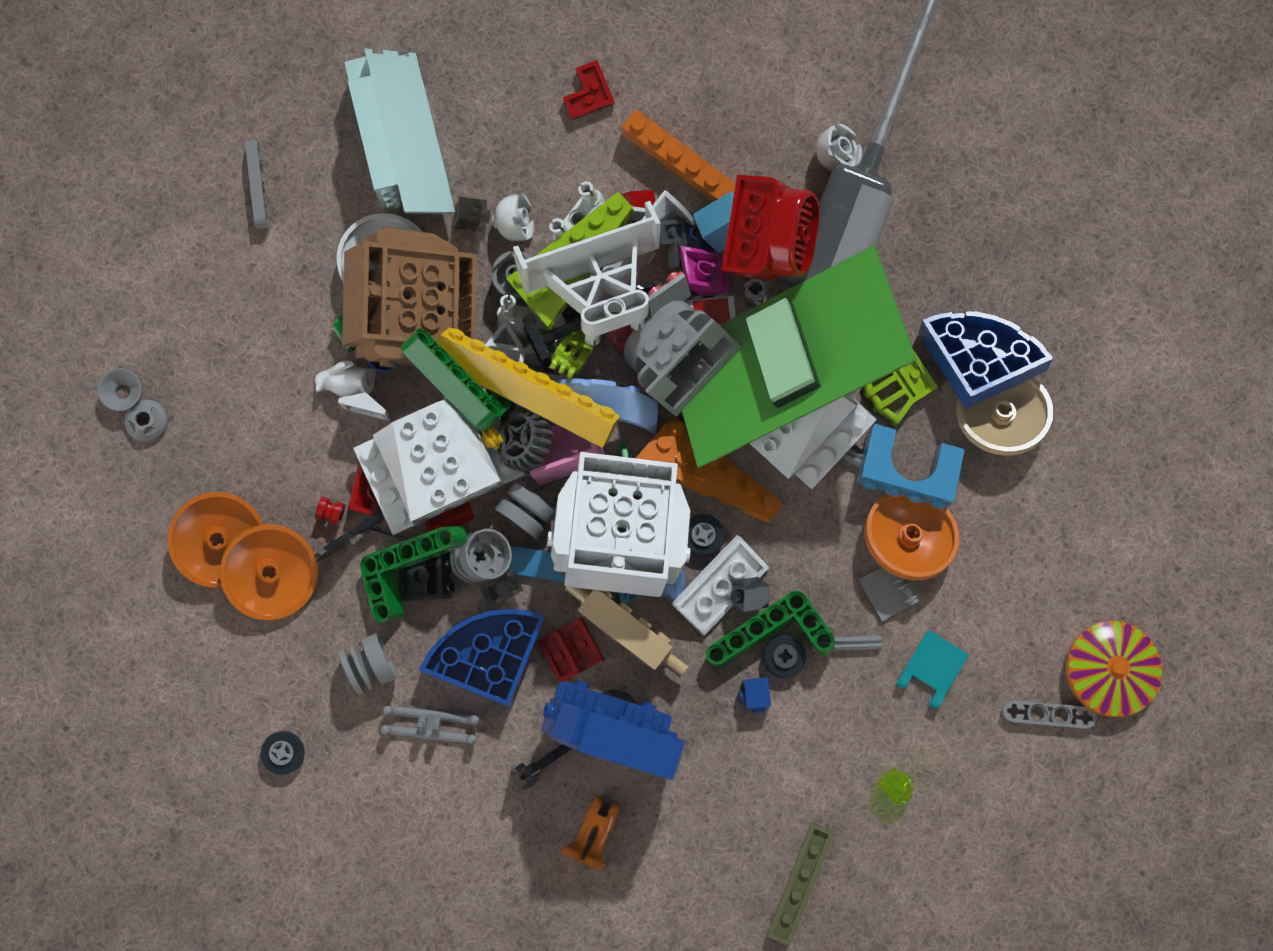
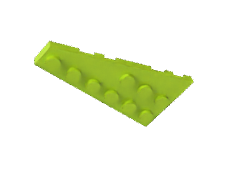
M619 192L615 193L536 256L623 227L634 212L633 207ZM516 270L506 278L508 283L544 325L551 330L557 316L566 309L567 302L549 287L525 294L518 271ZM591 272L563 282L566 285H570L587 279Z

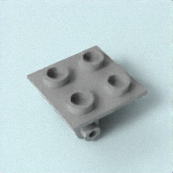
M882 567L858 580L881 621L923 599L913 580L897 577Z

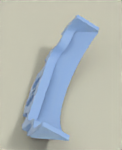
M563 379L557 381L559 384L569 386L572 391L580 395L589 396L593 402L601 406L612 408L615 413L620 415L618 421L627 422L639 426L652 434H657L658 401L653 397L641 394L640 388L631 385L629 387H618L616 382L597 379ZM515 403V410L517 407L521 408L522 406Z

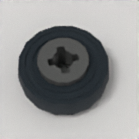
M789 635L777 636L771 639L765 646L763 652L764 664L767 670L774 676L780 678L793 677L805 665V648L795 637Z

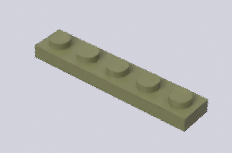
M811 822L766 936L768 938L790 946L834 831Z

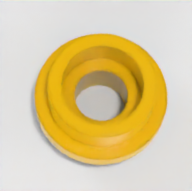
M494 427L482 431L483 436L481 438L484 444L489 449L492 447L495 450L499 449L500 444L503 442L500 433Z

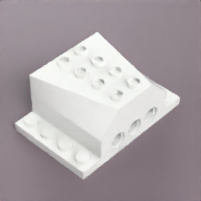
M448 399L436 402L392 422L373 435L374 439L353 448L393 536L525 476L523 471L519 472L505 466L500 461L501 456L497 454V450L493 447L489 449L482 441V431L474 427ZM499 418L490 427H494L500 433L501 428L499 426H501Z
M848 394L750 444L788 479L795 474L808 487L813 489L877 419Z

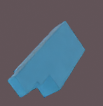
M509 544L512 560L506 573L560 582L565 581V575H561V572L554 570L551 551Z

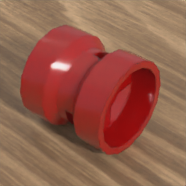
M322 496L315 511V519L323 521L327 518L330 524L338 526L344 515L346 504L339 501L331 503L330 498Z

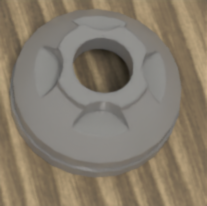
M123 368L113 369L105 373L98 385V396L102 404L107 408L118 412L127 411L139 403L142 397V384L132 371ZM126 385L130 389V394L125 399H120L116 393L118 387Z
M140 400L133 408L127 410L124 418L125 428L135 440L152 442L159 439L165 433L168 426V415L163 406L158 402ZM143 412L148 413L150 416L149 423L145 426L138 425V415Z

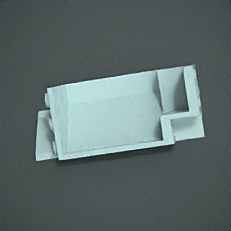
M364 48L366 57L345 61L344 63L374 191L382 208L395 209L400 207V203H402L405 213H454L455 209L416 53L408 52L399 56L398 51L382 50L380 53L374 54L372 49Z

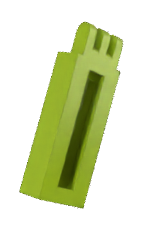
M582 329L566 335L557 347L549 368L554 370L556 366L559 367L558 372L560 374H563L564 371L568 372L567 377L570 379L574 374L578 375L597 346L595 340L594 346L586 344L585 334ZM577 349L580 350L581 353L579 354V356L575 357Z

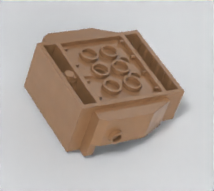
M384 227L360 240L358 245L344 251L342 346L356 347V358L367 359L370 362H379L381 367H394V364L414 365L402 352L401 345L418 328L427 331L437 342L440 335L448 327L459 329L465 336L476 339L477 254L458 252L457 247L433 233L400 230L394 227ZM438 283L440 284V291L437 288ZM404 292L408 294V300L404 298Z

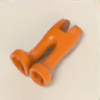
M597 796L586 813L576 839L573 843L565 845L561 853L581 861L590 835L597 826L596 836L583 863L603 872L605 862L602 858V850L616 821L619 805L612 802L605 818L597 814L602 807L604 797Z

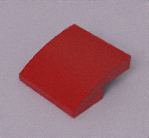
M583 617L537 641L558 682L566 681L605 660Z

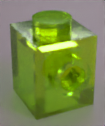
M891 767L875 782L878 788L896 806L898 804L903 806L913 797L911 793L915 789L911 786L913 783L912 779L904 771L900 774L895 767Z

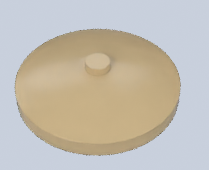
M1033 377L965 409L958 397L956 415L961 430L974 445L993 454L1009 456L1025 453L1041 443L1052 423L1053 406L1046 389Z

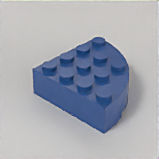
M966 312L965 314L942 313L923 319L918 332L965 409L1046 372L1053 360V357L1037 339L1021 331L1020 327L994 315L979 312Z
M515 609L494 610L472 616L452 627L435 643L427 653L419 671L506 706H511L546 616L527 610Z

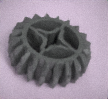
M517 407L515 411H510L509 417H504V424L499 426L501 428L500 435L503 438V442L497 450V454L501 456L500 461L508 468L519 472L532 471L533 468L539 467L540 462L545 461V454L550 453L548 450L549 445L553 444L550 441V437L554 433L550 431L552 424L548 422L549 420L524 407Z

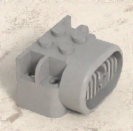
M685 301L670 302L659 309L653 317L647 315L644 319V327L641 329L639 324V330H634L630 334L624 346V359L637 373L638 383L646 389L645 391L676 417L742 347L702 310L695 311Z

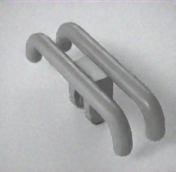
M385 706L383 708L385 715L419 718L418 728L383 725L380 730L384 735L475 744L477 742V737L473 734L441 731L442 721L476 725L479 723V717L476 715L398 706Z

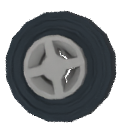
M699 514L690 518L687 548H690L692 554L705 557L713 555L720 549L724 542L725 533L719 520L708 514Z
M279 731L265 739L260 755L262 763L269 771L274 774L284 775L292 773L300 767L304 760L305 750L302 741L297 735L292 732Z

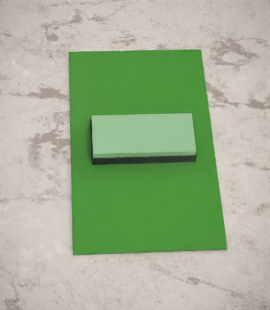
M875 245L719 325L742 347L682 410L697 467L701 468L917 361Z

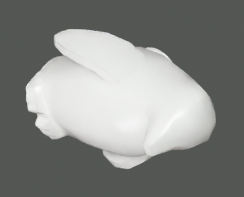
M341 361L316 375V391L329 390L342 397L365 392L369 394L374 387L376 370L374 368L359 367L352 361Z

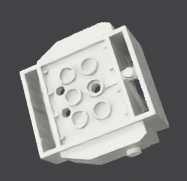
M580 452L577 472H572L558 495L553 532L549 531L547 546L552 547L551 558L554 562V570L565 572L564 586L661 597L665 585L675 583L683 570L685 562L689 563L690 548H687L690 509L681 485L676 484L677 463ZM608 492L616 493L617 496L612 497L608 494ZM633 495L641 496V499L636 500L633 498ZM623 527L626 532L620 533L617 528Z

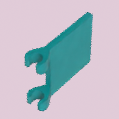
M927 630L895 685L903 689L907 687L911 677L914 676L936 690L928 705L933 709L939 708L969 654L932 631Z

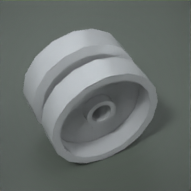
M514 483L509 489L508 494L517 505L515 506L508 500H501L495 510L527 535L538 540L544 529L534 519L538 518L544 523H550L555 517V511L534 492L525 489L518 483Z

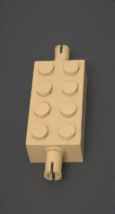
M568 586L565 588L566 591L582 602L581 607L578 609L579 614L653 671L659 665H664L680 678L688 668V665L671 653L672 646L669 644L672 641L662 632H659L657 635L651 631L652 625L642 617L639 620L631 615L633 610L623 602L620 605L616 604L612 600L614 597L610 592L593 589L590 591L585 588Z

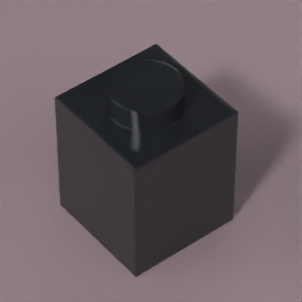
M759 577L733 581L730 593L732 604L742 612L768 608L770 585Z

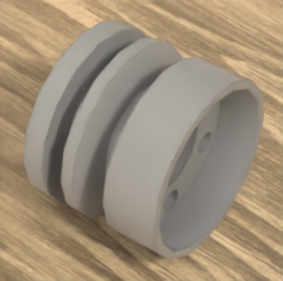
M481 529L467 534L464 546L449 553L453 573L460 580L467 583H480L503 575L509 568L512 560V552L508 540L500 532L493 529Z
M378 633L362 639L363 651L361 652L355 644H350L352 656H350L346 648L338 650L343 673L358 696L365 694L363 682L370 691L374 689L373 677H376L382 685L397 679V673L392 661L387 662L383 654L387 650Z

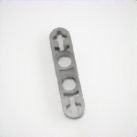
M250 140L245 142L254 223L257 230L269 228L267 202L264 201L263 196L265 185L264 179L261 178L263 168L260 144L258 140Z
M1011 700L1002 707L1003 717L1010 722L1086 729L1093 727L1097 720L1096 713L1082 706ZM1012 704H1015L1016 709L1025 710L1024 705H1027L1025 712L1027 720H1023L1024 714H1015L1014 718H1011V714L1007 713V709L1012 708ZM1035 706L1040 707L1043 711V717L1040 720H1034L1031 717V710ZM1060 708L1064 709L1067 713L1066 720L1061 723L1054 716L1056 710ZM1072 709H1075L1074 714L1083 715L1084 711H1086L1087 715L1091 716V720L1086 721V725H1084L1083 720L1073 719L1074 724H1071L1073 718Z

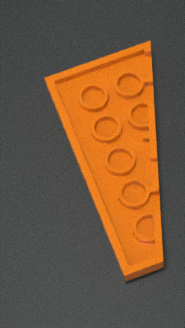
M674 415L636 457V459L677 463L676 484H680L706 497L710 495L719 499L722 504L727 506L731 504L742 509L743 513L767 523L773 519L784 505L782 501L726 456L698 468L686 424Z

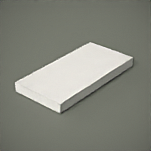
M736 535L671 604L702 636H705L734 606L730 598L733 581L752 577L760 578L769 567L740 536Z

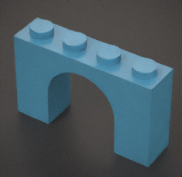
M873 424L867 432L856 483L862 484L864 488L869 490L879 489L886 491L885 493L890 496L901 495L908 497V500L915 503L926 502L936 509L948 508L955 499L965 449L941 443L935 450L929 478L922 481H911L902 477L892 464L891 454L896 430Z

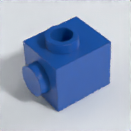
M768 677L743 680V690H739L740 703L745 704L746 709L751 708V713L766 712L765 707L771 706Z

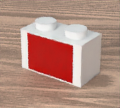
M727 293L714 295V298L706 299L701 295L692 296L690 300H686L695 311L702 310L718 325L736 317L734 296H728Z

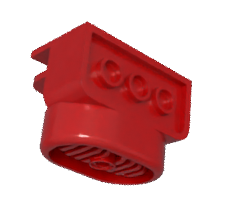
M737 174L721 270L744 280L756 278L765 281L775 279L779 275L790 277L805 275L813 261L820 222V207L814 192L790 188L788 185L772 177Z

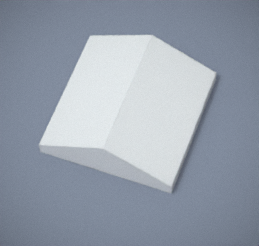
M366 392L341 397L338 400V403L344 410L390 421L391 416Z

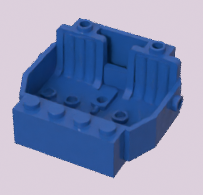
M578 680L575 681V684L565 681L558 683L554 698H551L550 702L545 704L543 710L544 721L540 731L550 735V739L579 752L673 780L674 775H677L687 741L677 738L678 733L669 731L672 717L669 714L656 711L657 705L644 701L642 705H637L588 689L590 684Z

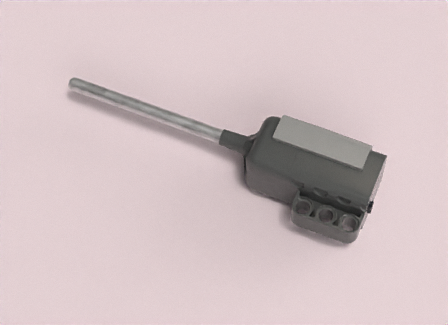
M924 0L871 143H869L860 165L852 167L840 164L833 168L819 203L820 222L814 257L809 270L801 277L779 275L775 278L776 280L787 283L792 288L873 245L877 248L894 201L891 197L892 186L890 182L880 177L877 170L884 152L886 140L939 0Z

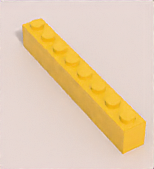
M448 327L440 335L438 343L476 383L602 448L609 441L620 418V415L615 413L612 408L601 406L593 402L589 396L580 395L572 391L569 386L551 380L546 374L537 373L529 369L525 363L516 362L508 358L505 353L485 346L482 341L465 336L459 329Z

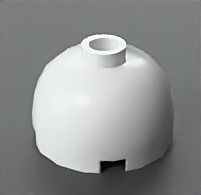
M836 124L820 134L816 143V154L819 162L827 170L832 171L833 168L840 164L854 167L860 163L862 148L860 144L856 145L853 139L857 137L848 126Z
M514 194L505 197L498 203L495 215L492 217L494 228L498 229L505 239L525 241L533 237L534 223L533 220L529 223L527 210L532 209L528 198L524 194Z

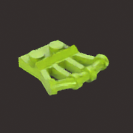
M916 353L917 361L891 373V377L873 387L872 383L863 387L865 392L863 395L866 400L869 399L874 407L872 409L874 412H878L892 422L891 425L895 428L912 404L938 388ZM896 381L901 390L881 401L876 393ZM903 395L908 399L898 414H895L886 407Z

